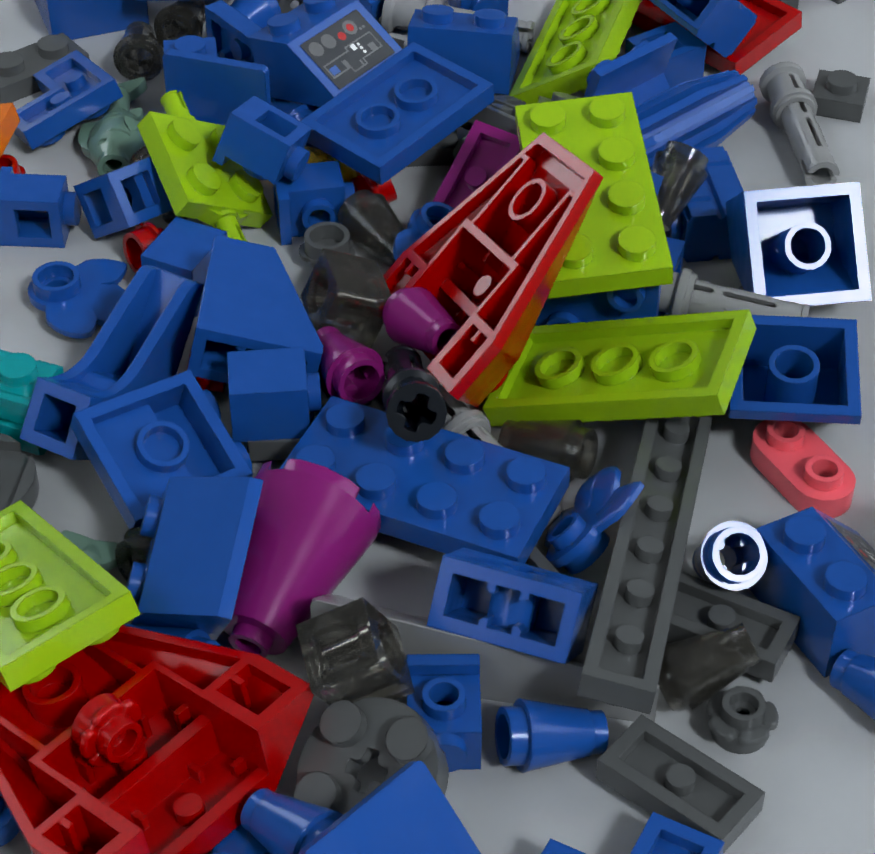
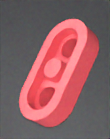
M764 420L755 427L750 448L751 462L796 510L802 511L814 507L826 515L835 518L841 516L850 508L856 484L855 475L850 467L811 428L802 422Z

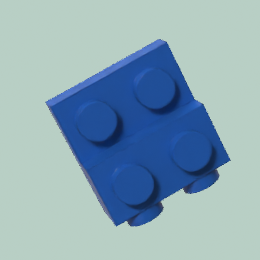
M191 370L73 413L70 427L132 534L141 529L149 495L162 497L170 477H252L253 475L252 462L246 448L240 441H233L221 421L220 408L214 395L207 389L202 390Z

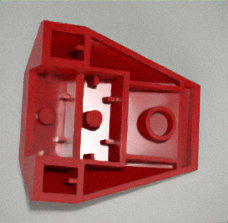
M543 132L407 248L365 296V300L382 317L384 305L394 292L412 287H422L430 291L461 327L437 356L422 351L431 361L426 368L450 395L461 402L478 407L489 393L494 392L504 383L508 371L519 360L603 177Z
M122 625L112 638L98 645L87 646L57 664L50 675L38 682L22 685L12 692L0 682V795L33 854H207L241 824L240 819L243 806L254 792L262 788H268L273 792L276 791L314 697L312 685L259 654ZM103 693L114 694L122 701L126 699L136 701L142 709V717L137 722L143 729L142 740L136 751L128 759L120 763H111L104 767L92 766L88 759L80 754V747L74 743L71 736L72 725L80 709L89 700Z

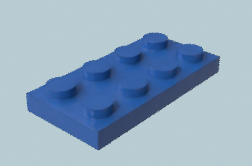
M335 396L329 398L279 468L283 469L288 459H301L327 467L350 479L360 488L356 500L368 512L373 502L380 511V533L445 554L462 548H468L523 564L526 563L566 493L570 481V467L444 429H441L439 433L429 440L420 442L406 441L397 436L390 428L385 411Z

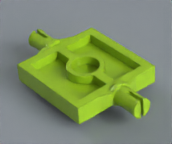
M172 90L165 93L161 97L160 103L164 107L166 114L149 111L138 123L137 127L175 216L198 219L212 225L213 228L227 231L228 238L248 242L240 225L261 228L273 216L263 193L261 182L259 179L247 174L241 165L231 159L222 166L212 161L225 125L196 120L190 114L181 91L177 93V90Z

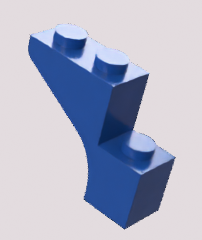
M143 265L140 267L80 361L60 375L37 377L19 439L71 460H89L70 427L73 413L176 375L204 284L155 266Z

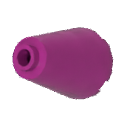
M288 459L283 469L271 470L272 461L264 463L255 477L264 480L233 617L224 629L229 635L228 640L233 648L259 654L264 658L267 655H279L286 651L311 620L310 606L312 599L334 592L373 544L381 528L380 511L374 502L368 512L356 500L360 491L356 484L327 467L301 459Z

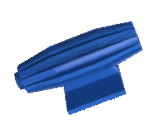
M672 32L651 42L647 40L642 41L630 52L612 61L606 59L598 63L587 77L586 82L588 85L584 97L632 92L650 170L656 174L660 173L661 158L667 150L691 149L692 153H696L698 148L717 147L755 114L757 110L755 105L758 104L753 85H750L747 81L748 78L744 74L740 75L739 71L727 70L693 79L670 88L664 72L678 39Z

